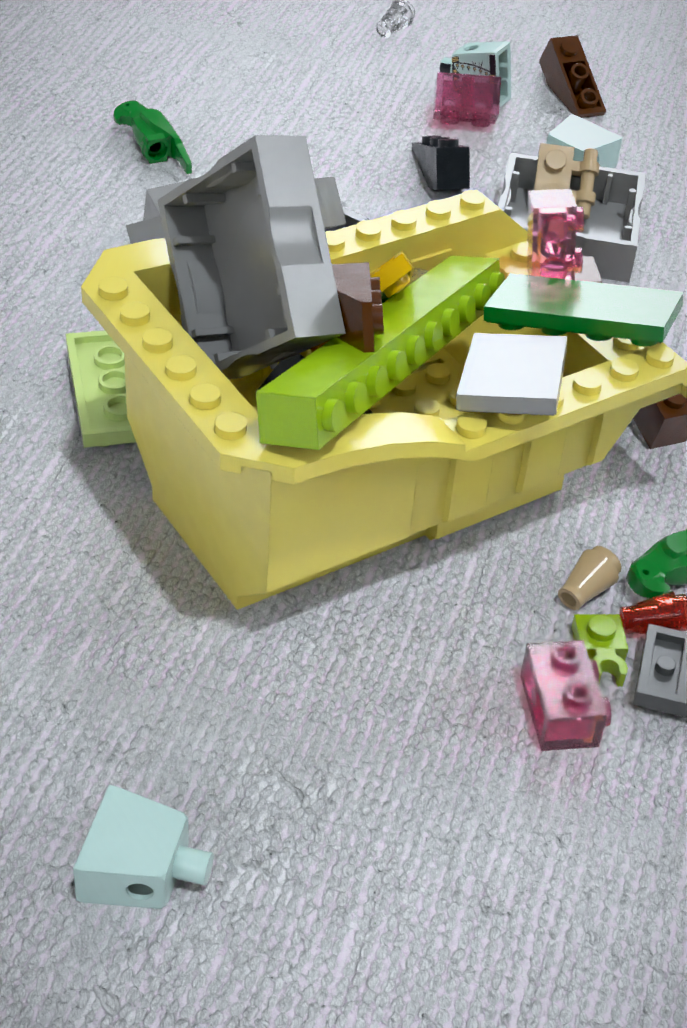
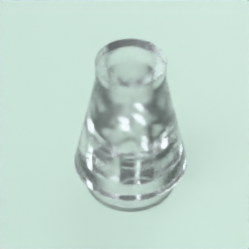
M407 0L393 1L381 20L376 23L377 33L387 38L391 34L410 26L415 17L413 5Z

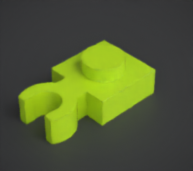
M574 614L571 628L579 662H591L588 674L590 684L593 687H599L602 672H607L615 677L617 687H623L628 671L625 660L629 648L620 614Z

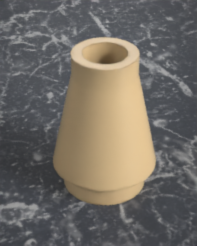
M595 546L592 549L584 550L565 584L558 590V597L561 602L572 610H579L584 603L616 584L619 579L618 574L621 572L619 559L613 552L602 546Z

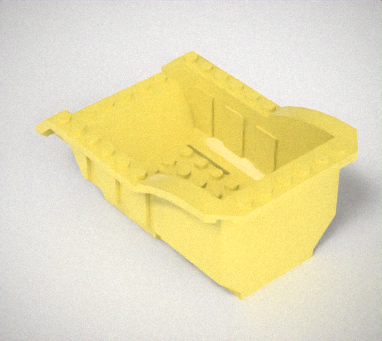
M468 190L446 199L433 200L425 205L408 210H399L387 216L361 221L356 225L325 232L332 264L369 262L370 274L403 251L413 266V269L407 273L411 282L405 287L450 256L499 258L500 272L504 274L505 279L510 273L573 280L527 241L528 232L478 190ZM165 238L152 239L104 250L81 286L82 303L124 353L127 418L152 485V499L237 610L422 536H426L429 540L439 539L562 489L566 473L595 464L605 458L641 408L680 393L687 398V362L663 342L643 347L632 344L630 339L612 337L606 341H593L588 339L586 334L568 332L564 335H559L567 336V353L556 415L464 412L456 410V393L474 333L551 336L544 334L538 328L524 327L519 330H504L496 323L484 321L483 314L369 409L373 413L359 416L321 449L314 450L261 444L256 391L274 369L268 366L243 378L228 379L183 329L178 289L170 265ZM308 349L299 354H301L303 357H307L312 352L310 349Z

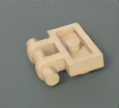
M540 143L530 213L565 217L567 205L577 206L576 217L581 219L590 218L591 206L595 205L596 193L593 192L594 180L599 175L600 164L597 162L598 150L587 148L584 150L583 161H574L575 147ZM571 175L581 176L578 191L569 190Z

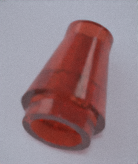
M673 591L630 606L620 607L619 613L625 634H646L648 624L683 632L687 631V596L685 594L675 595Z

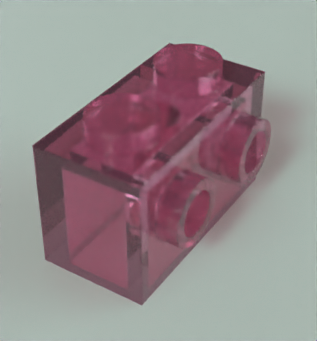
M437 72L433 119L440 120V123L446 125H455L459 121L471 122V125L476 127H488L490 123L495 124L499 115L501 77Z
M571 189L528 191V275L575 280V273H582V248L576 247V233H581L584 230L583 206L576 205Z
M584 641L527 643L520 678L541 751L599 747L604 728L611 723V706L609 699L606 696H601L598 686V666L594 659H589Z

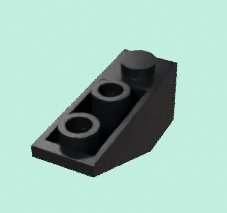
M439 135L422 136V142L412 143V151L429 188L435 190L470 189V149L468 146L459 145V139H450V137H441Z

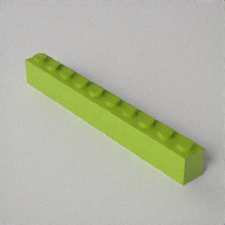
M448 257L382 303L384 335H374L375 352H362L348 343L334 338L256 392L260 443L314 450L321 449L484 314V305L505 280L504 274L500 272L499 258Z

